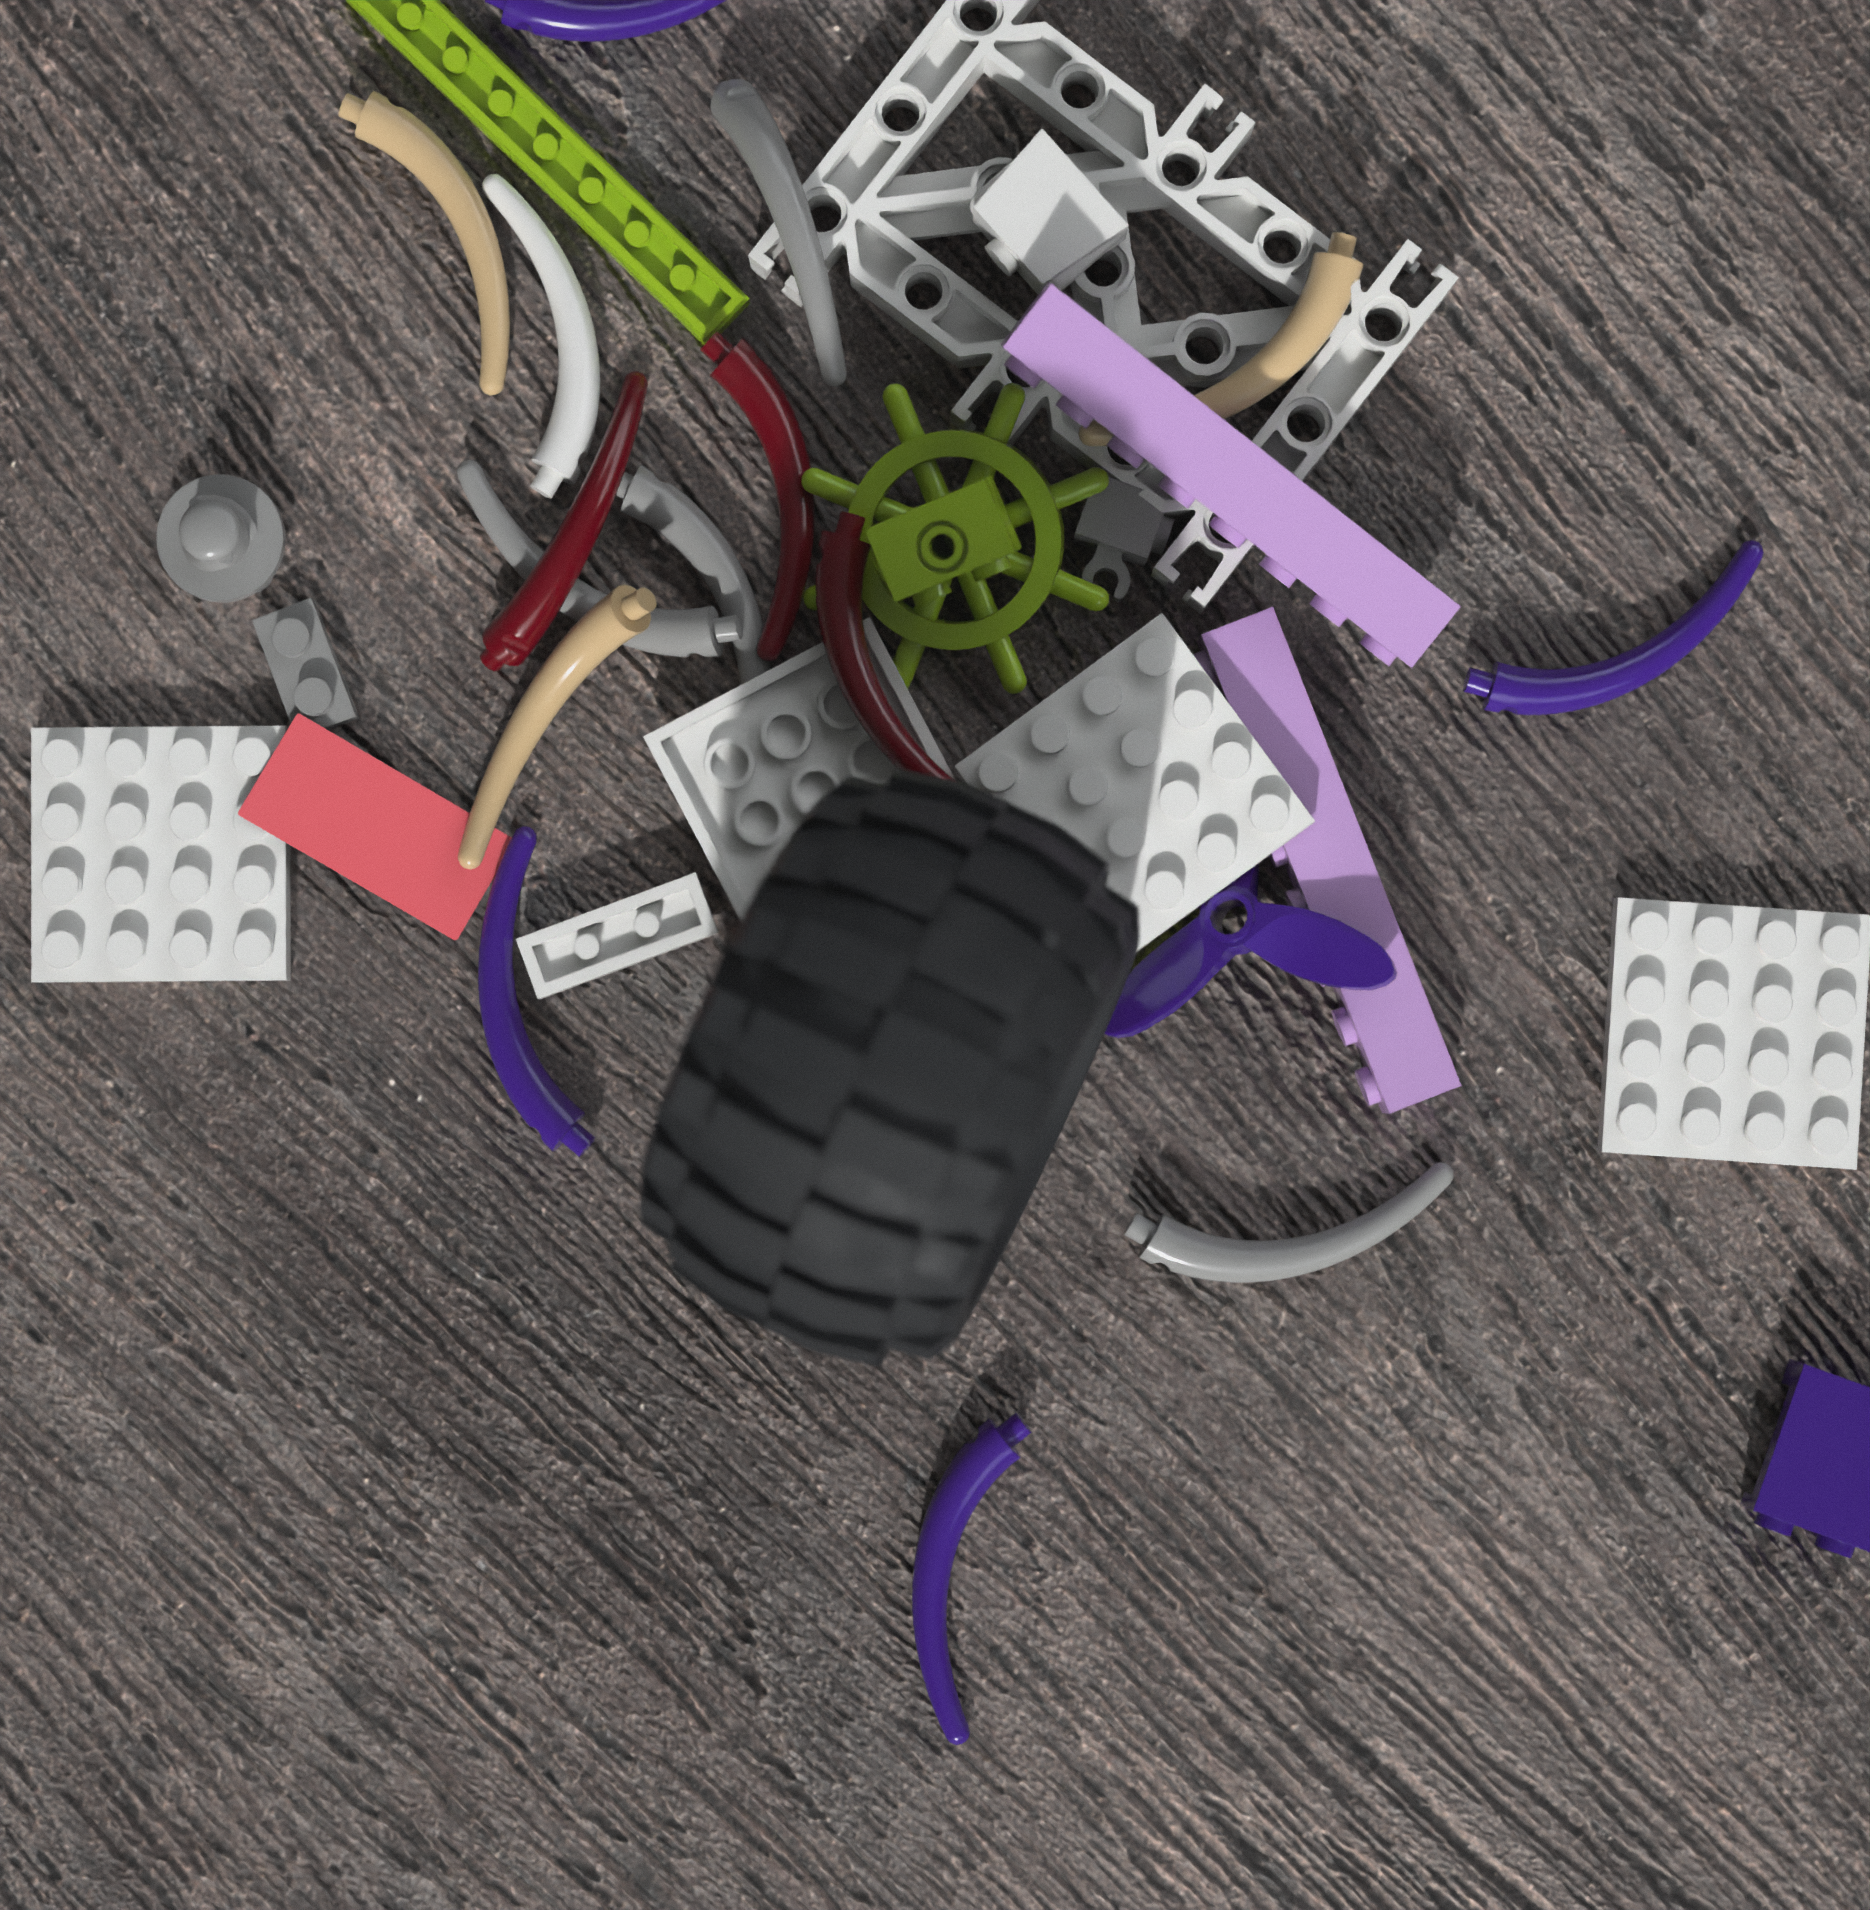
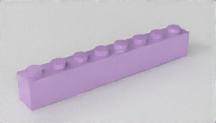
M1050 282L1045 285L1000 344L1011 354L1004 365L1034 389L1042 379L1063 394L1055 404L1058 408L1085 429L1093 419L1114 434L1107 444L1109 448L1136 469L1145 459L1165 474L1158 483L1159 487L1187 509L1195 499L1216 514L1208 525L1237 548H1240L1244 541L1248 539L1266 553L1259 565L1288 588L1296 579H1299L1317 593L1309 604L1335 625L1340 627L1346 618L1354 622L1366 632L1359 643L1386 665L1390 666L1398 657L1412 668L1461 607Z
M1270 607L1201 634L1197 641L1200 652L1194 653V657L1315 820V823L1269 855L1275 868L1285 865L1293 889L1285 892L1288 906L1308 909L1351 926L1382 946L1395 963L1397 970L1396 979L1385 987L1375 990H1350L1332 987L1340 1005V1008L1331 1011L1338 1034L1345 1046L1355 1044L1364 1066L1355 1070V1075L1368 1106L1378 1103L1382 1113L1390 1114L1462 1086L1274 608Z

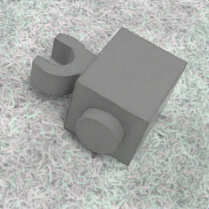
M1109 477L1108 487L1104 491L1087 498L1073 542L1096 550L1093 559L1086 565L1081 578L1093 583V578L1097 573L1102 571L1112 573L1117 579V587L1112 600L1120 602L1125 597L1130 586V573L1122 560L1144 567L1150 551L1162 555L1175 519L1163 516L1164 512L1159 511L1145 500L1153 492ZM1159 495L1164 500H1169V498Z

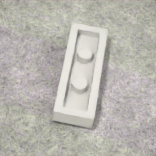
M695 872L516 939L537 999H543L718 934L719 931L698 874Z

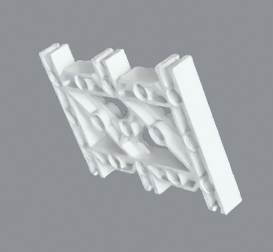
M946 0L802 185L810 211L826 206L835 209L841 216L835 228L827 232H817L827 273L841 255H846L852 288L958 369L986 365L951 410V423L960 430L974 431L977 426L972 423V414L991 393L998 392L1000 394L1001 389L1006 384L1012 383L1006 372L1008 368L1004 365L1011 354L1000 344L1018 321L914 241L981 232L972 222L973 214L969 206L971 198L1013 159L997 157L985 161L981 166L911 175L904 174L983 72L1087 151L1067 154V156L1127 223V213L1163 209L1288 305L1287 307L1224 315L1198 313L1189 316L1186 320L1141 325L1134 274L1135 261L1131 251L1128 228L1126 239L1098 259L1112 263L1118 270L1119 279L1114 284L1106 287L1097 286L1091 283L1086 277L1085 272H1083L1069 284L1073 301L1181 386L1190 385L1192 387L1205 388L1214 385L1231 375L1255 356L1276 334L1295 306L1306 282L1313 254L1316 252H1327L1330 242L1327 236L1248 176L1218 180L1250 139L1255 121L1241 111L1234 122L1231 121L1225 129L1226 134L1229 136L1214 152H1207L1198 142L1188 137L1201 117L1204 116L1208 119L1214 110L1218 109L1224 99L1208 85L1204 84L1163 137H1159L1153 103L1047 22L1021 24L1039 0ZM980 8L989 11L994 16L995 22L986 30L973 31L963 24L961 18L967 11ZM1075 84L1084 85L1090 88L1096 100L1088 107L1082 109L1074 108L1063 100L1061 94L1069 86ZM898 107L908 108L918 117L916 125L903 132L890 129L883 119L890 110ZM1183 161L1193 168L1196 179L1191 184L1176 186L1164 177L1162 168L1170 162ZM774 222L748 255L751 269L765 280L772 272L771 268L775 264L773 260L784 249ZM1275 237L1284 238L1294 246L1296 258L1285 264L1276 263L1266 255L1263 248L1264 243ZM1409 239L1406 240L1367 292H1362L1360 279L1351 286L1350 303L1337 326L1316 354L1299 370L1306 371L1252 440L1254 444L1302 482L1459 278L1446 267L1438 264L1431 273L1436 278L1429 288L1432 292L1416 308L1409 307L1402 298L1392 294L1390 287L1402 268L1413 275L1421 265L1416 259L1422 249ZM790 275L784 283L785 286L782 289V293L802 307L803 303L793 275ZM919 283H929L940 291L942 297L933 308L927 310L917 309L906 299L909 289ZM1373 314H1383L1389 317L1395 324L1397 330L1396 337L1389 341H1378L1372 338L1365 327V319ZM1196 337H1207L1217 345L1220 353L1219 358L1210 364H1199L1188 356L1185 348L1186 343ZM1044 379L1039 382L1035 389L1032 386L1023 387L1026 397L1009 438V444H1014L1038 411L1044 407L1047 410L1050 439L1088 469L1093 467L1102 468L1110 478L1135 486L1132 490L1159 511L1164 512L1163 516H1168L1175 520L1190 519L1186 527L1155 565L1151 576L1163 586L1168 581L1174 583L1180 573L1173 566L1192 546H1199L1207 556L1216 559L1219 563V566L1203 590L1197 586L1194 592L1189 589L1182 597L1184 602L1201 614L1254 544L1246 539L1240 548H1237L1232 543H1223L1217 540L1211 534L1208 525L1209 520L1216 514L1197 499L1187 509L1158 486V483L1165 474L1146 459L1136 469L1132 465H1121L1115 462L1109 455L1108 446H1086L1083 444L1078 435L1081 425L1055 405L1063 394ZM1298 413L1313 417L1320 429L1319 437L1311 442H1301L1295 439L1289 433L1287 419ZM1159 495L1167 497L1169 500H1164Z

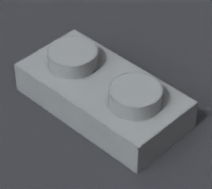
M313 598L303 600L252 620L290 723L296 714H301L323 728L331 730L360 719L317 603Z

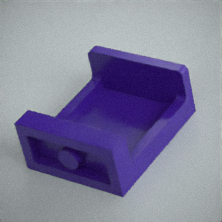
M1789 1359L1781 1383L1790 1386L1754 1490L1752 1494L1744 1492L1740 1504L1756 1511L1754 1523L1769 1530L1791 1537L1794 1526H1798L1817 1533L1814 1545L1848 1558H1852L1855 1547L1870 1552V1387Z

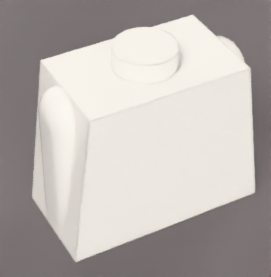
M1043 129L1036 134L1016 158L975 193L969 205L970 211L973 214L972 222L990 241L985 246V250L991 259L1008 276L1017 271L1037 294L1042 291L1048 282L1060 291H1063L1103 254L1124 241L1129 226Z

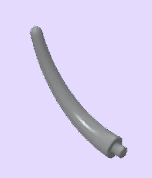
M743 79L723 81L716 86L711 99L710 109L712 115L738 148L763 195L781 238L800 293L822 379L828 386L838 387L844 383L847 374L841 334L821 245L797 170L782 134L757 90L750 82Z
M464 460L458 465L457 477L471 507L501 554L525 580L544 552L511 517L494 492L479 464L474 460ZM577 579L559 611L575 622H578L607 594ZM713 606L693 609L655 608L651 612L649 627L623 645L665 656L688 657L693 653H697L704 657H716L723 654L724 642L741 640L743 630L740 617L737 614L719 617Z
M641 465L635 476L624 472L616 496L624 499L621 512L634 517L660 533L689 560L711 591L723 617L736 614L740 617L743 636L741 640L732 641L737 659L741 685L770 670V662L763 661L756 652V646L764 625L755 595L738 558L719 529L687 495L673 484L659 481L653 471Z
M1435 1163L1412 1184L1375 1209L1336 1227L1295 1238L1265 1241L1225 1238L1193 1229L1164 1213L1158 1218L1156 1223L1135 1213L1124 1235L1142 1245L1138 1258L1150 1264L1163 1263L1171 1272L1180 1275L1229 1283H1253L1287 1279L1330 1267L1381 1242L1406 1225L1432 1203L1452 1182L1454 1173L1451 1166L1447 1163Z

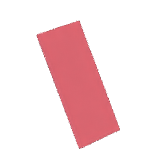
M296 714L238 811L239 816L453 940L459 938L495 877L500 861L511 839L510 836L494 828L480 866L471 870L462 867L458 861V852L469 812L301 714Z

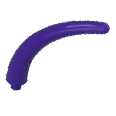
M485 0L486 3L503 10L501 24L516 30H526L533 35L579 42L622 40L655 33L691 20L726 1Z
M1748 540L1744 542L1718 579L1688 611L1657 635L1626 652L1595 663L1560 669L1525 668L1498 661L1494 663L1490 672L1470 667L1464 681L1463 692L1482 696L1483 710L1496 713L1501 710H1507L1517 715L1566 713L1593 707L1632 692L1666 672L1688 655L1712 632L1746 588L1762 560L1763 548L1757 541Z
M523 826L515 830L506 847L490 890L484 914L478 958V993L481 1019L487 1046L496 1072L507 1095L529 1127H534L538 1130L542 1142L552 1152L563 1143L580 1157L590 1147L596 1137L579 1124L585 1112L562 1092L536 1055L523 1024L516 995L513 969L515 919L523 880L537 842L535 831L530 827Z
M1014 1413L1000 1426L991 1418H988L978 1427V1434L975 1438L965 1442L943 1473L932 1495L922 1522L916 1547L912 1577V1618L916 1650L933 1710L946 1739L954 1745L965 1743L970 1736V1729L956 1690L948 1648L947 1601L951 1571L962 1534L976 1506L992 1484L1013 1463L1021 1458L1015 1446L1032 1433L1017 1413Z

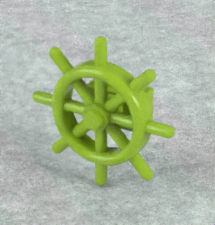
M896 383L890 384L884 389L882 398L901 444L880 458L867 472L859 485L818 468H810L802 475V486L807 492L849 509V513L865 518L860 540L870 544L871 548L865 567L862 600L883 624L902 636L893 662L907 689L910 687L926 646L937 649L962 650L985 645L1005 691L1011 694L1020 693L1026 687L1027 678L1009 634L1029 620L1043 605L1050 593L1091 611H1101L1109 603V594L1106 589L1060 570L1065 539L1060 509L1104 491L1108 487L1109 476L1104 469L1093 467L1050 485L1035 463L1023 452L1008 443L1026 397L1023 387L1017 383L1006 384L1001 389L984 433L952 429L927 434L923 431L905 387ZM963 457L973 459L962 488L949 493L936 458ZM910 469L914 473L926 502L916 508L885 497L896 481ZM997 470L1016 486L1022 494V498L1004 505L993 479ZM1031 521L1034 523L1036 537L1034 558L1017 552L1022 547L1014 528ZM1001 572L1024 582L1017 595L1006 606L998 610L985 578ZM955 577H957L974 620L946 621L937 619L946 595L952 592L950 585ZM815 585L807 588L803 595L804 604L813 611H817ZM912 596L915 603L914 608L906 604L902 599Z

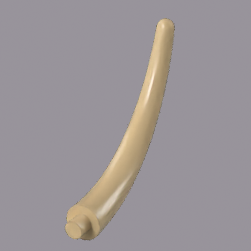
M373 91L366 101L347 93L341 103L338 116L357 124L355 138L379 148L411 171L434 196L452 224L467 258L477 296L481 329L480 388L487 395L499 394L505 384L509 355V295L498 239L478 190L464 167L446 144L426 124L407 109L391 104L388 97L376 91Z
M1333 232L1327 252H1316L1313 254L1310 270L1301 294L1276 334L1255 356L1238 370L1193 396L1225 420L1262 400L1294 376L1325 343L1350 303L1351 286L1360 279L1364 266L1363 263L1352 258L1357 238L1349 234ZM1093 420L1086 429L1081 426L1078 433L1079 439L1086 446H1107L1114 436L1096 420Z
M628 585L616 587L595 604L569 630L541 666L509 719L482 778L458 852V861L462 867L471 870L480 866L494 828L519 774L541 736L571 694L607 656L649 627L651 612L656 608L655 596L649 589L643 587L636 590Z

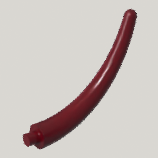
M716 331L700 349L717 365L716 369L709 376L733 398L752 425L766 454L778 500L780 554L777 579L768 616L756 646L758 657L763 661L771 662L779 657L789 637L808 579L814 541L815 503L814 494L807 492L803 488L801 479L804 472L811 467L805 441L795 413L785 392L769 367L756 355L753 347L744 338L734 347Z
M632 371L625 376L601 444L566 516L525 581L500 613L484 629L482 638L486 648L481 652L480 659L488 669L499 671L505 664L519 666L524 663L558 614L589 558L619 489L637 435L648 389L647 377L642 372Z
M841 511L835 533L830 531H822L819 547L822 552V559L816 566L815 581L819 628L836 682L851 711L867 735L898 770L902 769L954 780L926 754L910 735L890 705L879 683L866 643L862 614L863 580L871 545L860 540L865 518Z

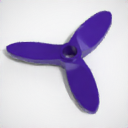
M1258 863L1203 903L1199 916L1159 945L1130 972L1105 1034L1114 1038L1134 1036L1149 1029L1188 1002L1235 955L1253 952L1291 975L1321 985L1350 990H1375L1385 987L1396 979L1397 970L1394 961L1382 946L1351 926L1308 909L1260 901L1257 898ZM1246 907L1247 920L1245 925L1236 933L1224 934L1222 924L1225 915L1233 908Z

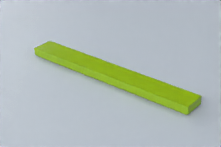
M345 0L703 345L716 331L721 334L751 303L750 298L439 0Z

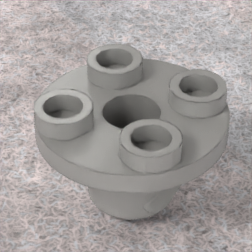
M220 474L195 479L180 488L169 499L159 518L156 544L159 558L165 571L180 588L202 600L228 603L245 599L268 588L284 556L286 533L278 508L264 491L255 484L240 477Z

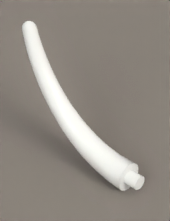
M490 174L482 182V191L504 216L527 250L544 286L555 324L558 344L557 391L547 429L531 458L540 469L530 485L538 493L552 499L562 481L575 485L581 473V463L587 456L592 443L600 398V364L597 340L584 293L559 243L543 220L515 188L500 175Z

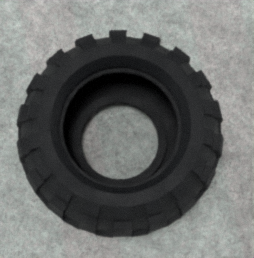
M900 769L891 775L887 786L849 776L820 798L807 811L777 854L729 941L680 1049L652 1126L641 1169L640 1215H642L643 1226L670 1243L668 1258L673 1261L670 1269L719 1307L819 1354L878 1367L885 1360L889 1349L930 1361L954 1342L981 1298L1038 1183L1108 1027L1139 946V906L1106 885L1110 872L1107 869L1110 863L1060 825L959 781Z

